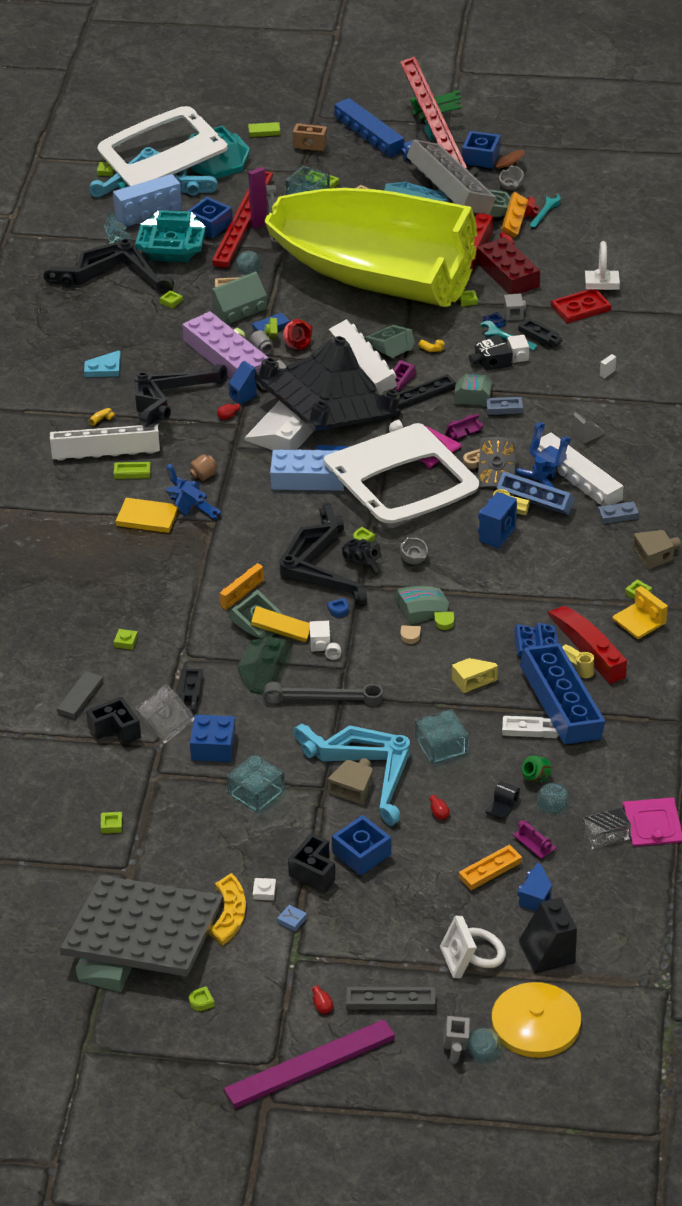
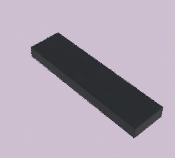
M447 374L399 392L398 409L401 410L453 390L456 387V382Z

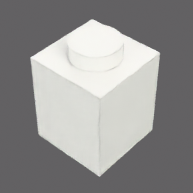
M525 335L507 337V346L513 352L512 363L529 361V345Z
M329 621L310 622L311 652L326 651V647L330 644Z

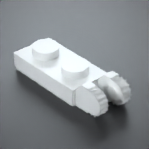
M503 716L502 736L557 738L559 736L551 719Z

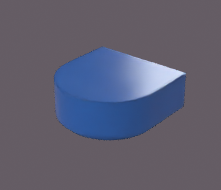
M345 598L327 602V608L332 616L340 618L349 613V605Z

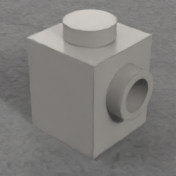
M521 294L504 295L506 320H522L524 310H526V301L522 300Z

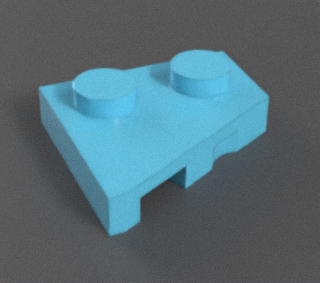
M120 351L85 361L84 376H119Z

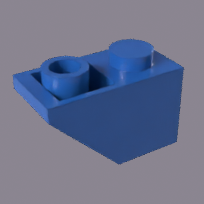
M245 360L241 362L229 381V397L239 405L257 397V384L254 379L256 370L254 366Z
M537 863L533 870H529L525 883L519 886L517 892L519 906L536 911L541 902L551 900L552 884L540 863Z

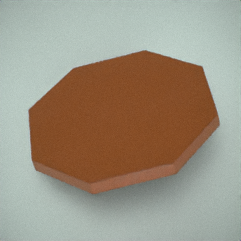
M522 149L513 151L500 158L494 165L497 169L504 167L509 169L510 166L518 165V160L525 155V152Z

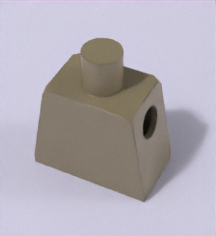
M663 530L634 534L633 549L647 570L672 561L674 549L681 548L680 539L678 537L669 539Z
M366 758L360 759L358 763L346 760L328 778V793L364 805L373 784L371 762Z

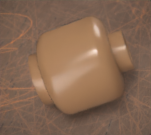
M202 454L191 462L192 469L189 471L194 479L198 478L201 481H205L215 475L218 466L210 455Z

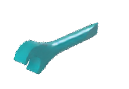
M556 194L554 199L547 196L545 206L529 226L536 227L549 210L559 206L560 195Z
M491 321L481 323V328L486 327L489 329L484 333L486 338L498 334L502 339L507 340V337L513 336L497 328ZM527 341L529 349L534 351L537 345Z

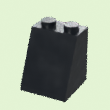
M559 897L541 902L519 939V944L534 974L574 964L576 961L577 927L562 898Z

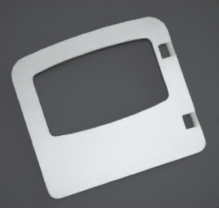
M187 106L152 117L98 144L99 154L128 186L178 173L228 149L227 143L218 136L207 122L193 108ZM180 118H184L199 133L175 147L133 164H126L114 150L115 146H120L121 143L137 135Z
M420 423L412 424L324 457L325 466L371 511L375 518L384 523H397L432 512L477 492L479 488L477 477ZM430 456L438 458L461 481L460 484L439 494L393 509L386 508L362 483V481L391 468Z

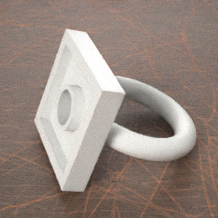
M601 241L599 246V269L585 271L586 289H620L619 271H609L607 269V244L605 241Z
M463 916L454 917L440 945L453 978H461L469 962L482 968H494L501 965L506 957L504 945L494 934L480 928H468ZM472 936L489 941L495 947L497 956L494 959H483L474 955L476 945Z

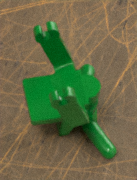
M459 90L434 97L441 113L462 108ZM412 97L410 99L413 106L412 115H419L421 113L419 120L423 123L426 118L416 98Z

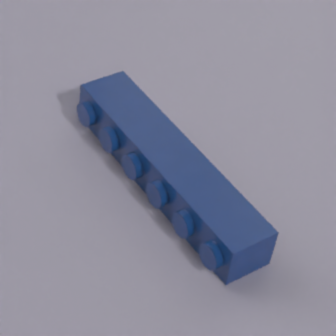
M350 98L334 104L335 118L389 158L402 153L401 148H403L404 137Z

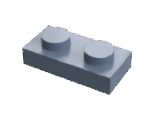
M522 397L486 398L488 415L523 413Z
M634 502L598 507V514L602 524L639 519V512Z

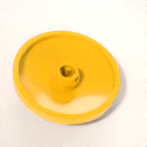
M529 982L516 985L500 995L492 1010V1029L496 1038L510 1051L526 1057H549L565 1051L575 1042L581 1028V1012L573 997L563 989L547 983Z

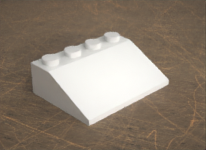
M278 401L244 439L247 442L271 450H297L314 430L281 401Z

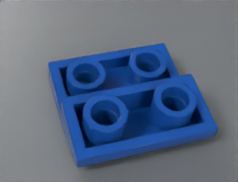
M537 623L535 628L516 624L514 628L517 656H522L523 649L526 647L558 644L556 626Z

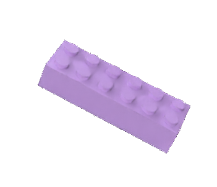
M212 312L204 313L182 324L183 341L214 366L217 364L225 365L227 367V376L230 379L242 361L245 360L254 366L257 372L260 370L262 360L268 358Z

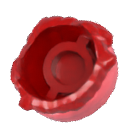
M294 319L289 322L283 333L287 346L300 351L303 348L307 349L311 343L312 326L300 319Z

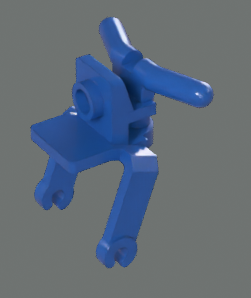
M542 422L536 423L530 446V454L535 457L534 471L517 468L516 474L538 480L541 484L555 488L547 477L551 479L556 477V467L561 466L567 458L566 451L571 438L568 436L562 437L559 449L550 445L544 450L539 451L538 447L545 424Z
M168 464L166 466L170 481L175 486L167 487L166 493L170 496L171 500L175 501V507L183 516H187L191 506L194 504L213 520H217L218 517L215 514L217 513L220 516L222 513L218 508L201 499V497H204V499L208 497L204 492L199 491V482H190L177 477L174 466Z

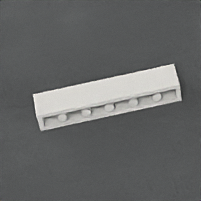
M346 319L329 329L332 338L342 336L348 341L360 366L359 369L374 386L378 394L382 395L384 391L397 387L395 381L397 376L393 369L389 370L386 361L381 360L377 351H373L370 342L366 343L363 334L358 333L354 324H350Z
M158 424L152 428L139 425L50 432L52 459L65 460L66 458L82 459L88 456L98 458L102 455H135L141 452L151 454L160 451Z
M549 433L541 437L538 450L542 451L550 445L559 449L561 439L553 433ZM568 445L566 451L567 458L561 466L556 467V472L602 506L614 505L622 501L624 486Z

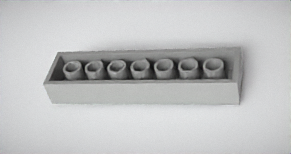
M413 139L407 157L413 165L418 167L419 171L425 174V177L432 180V183L437 185L439 190L444 192L446 197L450 198L454 204L472 207L475 214L484 213L490 215L496 196L440 144Z

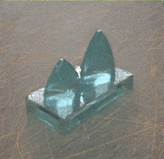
M109 213L104 225L109 244L124 238L131 239L132 236L123 231L127 227L117 221L115 214Z

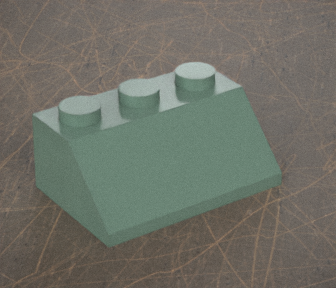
M257 272L212 288L214 315L227 325L268 309L267 294Z

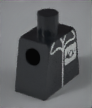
M498 334L476 343L475 354L469 355L470 364L480 363L484 370L512 366L513 352Z

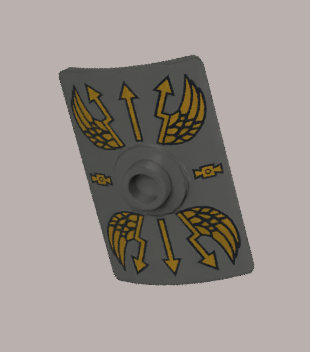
M505 437L481 438L478 470L479 488L497 487L503 471L511 474L515 473L517 442L515 439Z

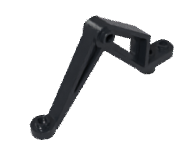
M127 238L112 244L81 251L76 268L50 266L45 269L43 274L44 280L48 283L71 287L72 285H81L120 262L125 261L156 290L166 294L170 290L173 291L174 280L168 276L156 277L135 247L133 241Z
M217 364L213 367L212 371L159 375H149L147 372L138 373L134 377L136 410L142 412L140 414L141 425L152 428L160 421L170 418L171 408L168 406L167 399L161 390L224 382L227 377V367Z
M331 503L323 504L322 508L319 509L320 518L324 519L323 524L300 527L284 555L279 560V573L286 579H296L352 593L354 602H357L359 606L367 605V593L364 585L310 564L338 539V531L344 530L342 516L334 515ZM315 542L300 557H296L304 543Z

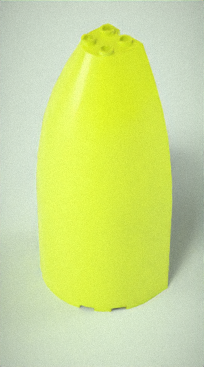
M333 188L280 196L272 206L273 213H269L265 219L269 235L300 262L320 274L364 290L448 307L451 305V302H456L463 293L472 269H470L471 259H475L476 254L474 237L477 236V227L472 207L397 192L375 189Z

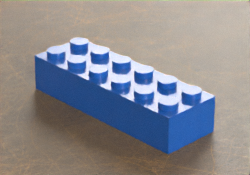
M561 644L524 648L520 667L563 743L571 744L601 739L605 719Z

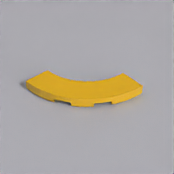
M232 873L215 883V889L220 895H223L224 912H222L219 920L210 928L209 935L221 946L229 942L239 931L246 914L244 890Z

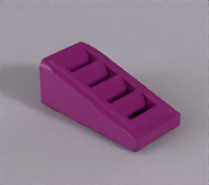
M401 360L398 362L393 371L397 376L396 380L399 382H396L397 387L393 388V390L399 392L417 373L415 365Z

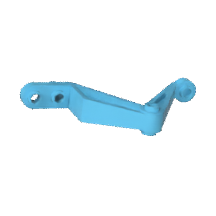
M147 147L128 164L136 163L161 152ZM187 169L180 171L179 175L173 174L180 182L182 193L197 195L198 193H212L217 189V180L212 176H188ZM116 173L106 183L99 180L92 181L89 192L94 197H101L119 187L117 183L125 181Z
M300 724L293 729L295 738L301 744L302 751L308 758L316 756L321 761H354L362 758L368 760H387L380 802V816L389 826H393L400 821V811L396 806H392L390 801L410 756V740L406 736L349 725L324 741L321 736L316 735L307 725ZM350 743H361L379 745L384 747H360L347 745Z

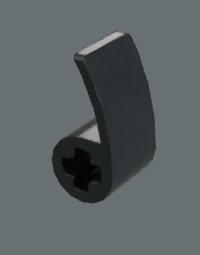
M501 781L498 782L494 791V801L485 810V813L504 819L517 803L520 788Z

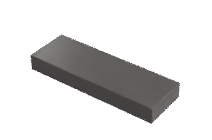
M85 671L57 707V713L75 719L103 683V676Z

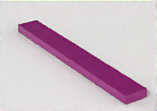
M383 1019L224 1088V1093L233 1108H238L395 1040V1034Z

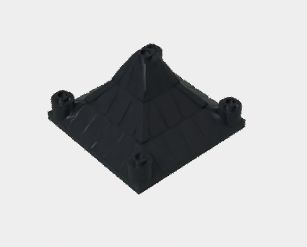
M336 336L316 349L311 356L286 366V368L278 369L279 363L274 358L268 357L263 359L260 371L255 372L254 379L314 431L399 417L401 410L398 409L400 395L393 389L384 391L382 396L376 392L374 386L359 369L360 366L350 344L342 336Z

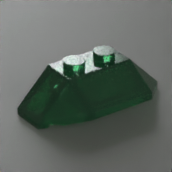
M267 636L249 642L237 668L251 693L264 695V686L269 682H276L291 650L293 641Z

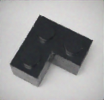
M123 697L86 710L88 728L96 740L112 733L117 735L123 745L141 738L140 720Z
M311 833L288 858L289 877L324 893L336 880L335 862L329 860V841Z

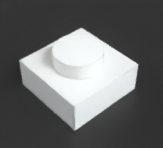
M255 878L253 900H274L276 879Z

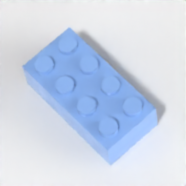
M173 174L113 191L115 219L123 228L142 223L153 217L159 210L182 211L180 182Z
M273 450L270 471L271 490L344 491V484L324 464V457L338 450Z

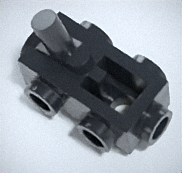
M352 539L341 548L342 555L347 562L368 565L373 574L380 571L375 562L382 557L380 545L377 541L369 542L365 539Z

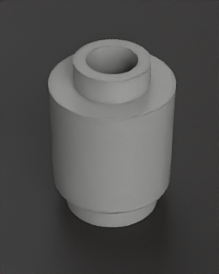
M259 330L251 335L250 342L265 355L272 352L273 342L264 331Z

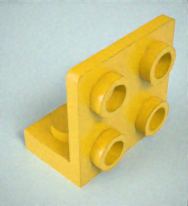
M640 586L635 591V604L615 614L612 620L636 639H640L667 623L668 606L644 587Z

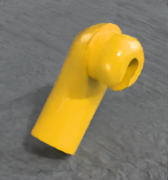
M421 340L418 347L428 352H441L444 349L445 342L436 340L435 344H431Z
M106 408L95 413L88 421L90 425L95 426L104 417L107 420H111L115 413L112 412L111 408Z

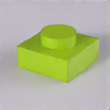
M270 318L268 324H265L264 332L271 341H274L277 335V318Z
M119 629L114 639V647L133 650L138 639V631Z

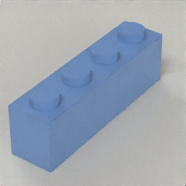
M503 471L497 489L508 491L510 496L530 500V503L566 515L570 514L575 501L571 493Z

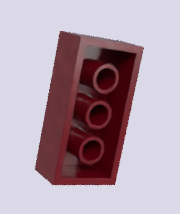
M506 237L477 247V264L508 294H520L540 287V269Z

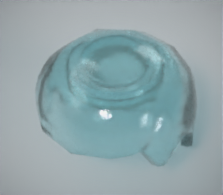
M252 250L244 251L236 258V267L246 273L252 269L258 272L262 268L260 256Z
M558 783L543 785L537 795L536 802L538 807L549 813L561 812L563 807L568 804V790Z
M480 1027L469 1034L467 1050L475 1059H494L497 1052L502 1049L498 1034L491 1028Z

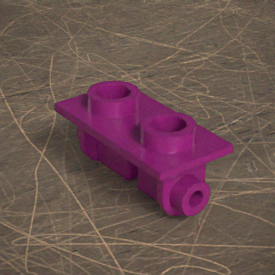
M480 414L468 415L460 421L454 420L450 422L445 435L449 434L450 439L458 440L467 436L465 430L468 431L469 435L481 431L483 424L478 422Z
M521 820L518 823L519 831L515 832L513 836L540 859L557 849L549 838H545L541 833L537 832L528 821Z

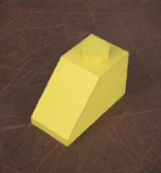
M468 658L452 664V680L463 693L497 681L498 665L492 662Z

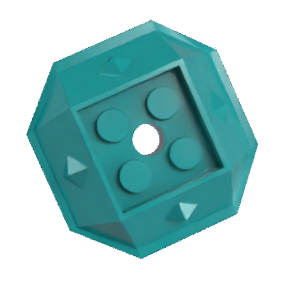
M224 126L213 128L218 136L227 143L228 149L190 168L197 173L212 176L215 179L242 172L250 156V148L238 134L231 133ZM199 133L192 134V135L189 137V139L195 137V136L198 135Z
M159 210L153 217L140 225L135 243L136 248L141 250L151 261L187 263L197 252L202 250L206 228L195 218L192 212Z

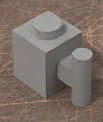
M447 1016L444 1026L443 1048L451 1049L449 1060L453 1064L458 1062L461 1050H466L469 1040L470 1018Z

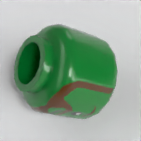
M534 755L524 760L522 774L527 781L544 783L551 776L552 766L547 758Z

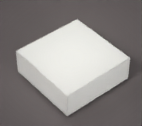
M612 354L600 362V376L603 378L616 371V356Z

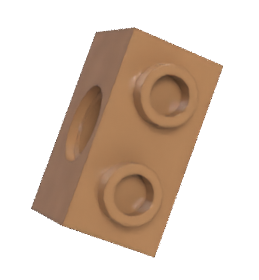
M296 123L293 130V148L324 151L327 145V127Z

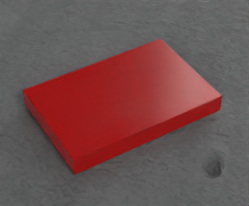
M597 289L581 291L552 300L550 306L566 324L610 311L612 307Z

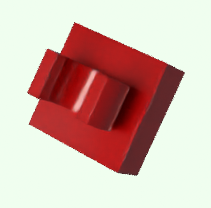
M531 196L528 197L523 216L524 219L528 215L535 218L539 213L537 212L539 207L534 205L535 198Z

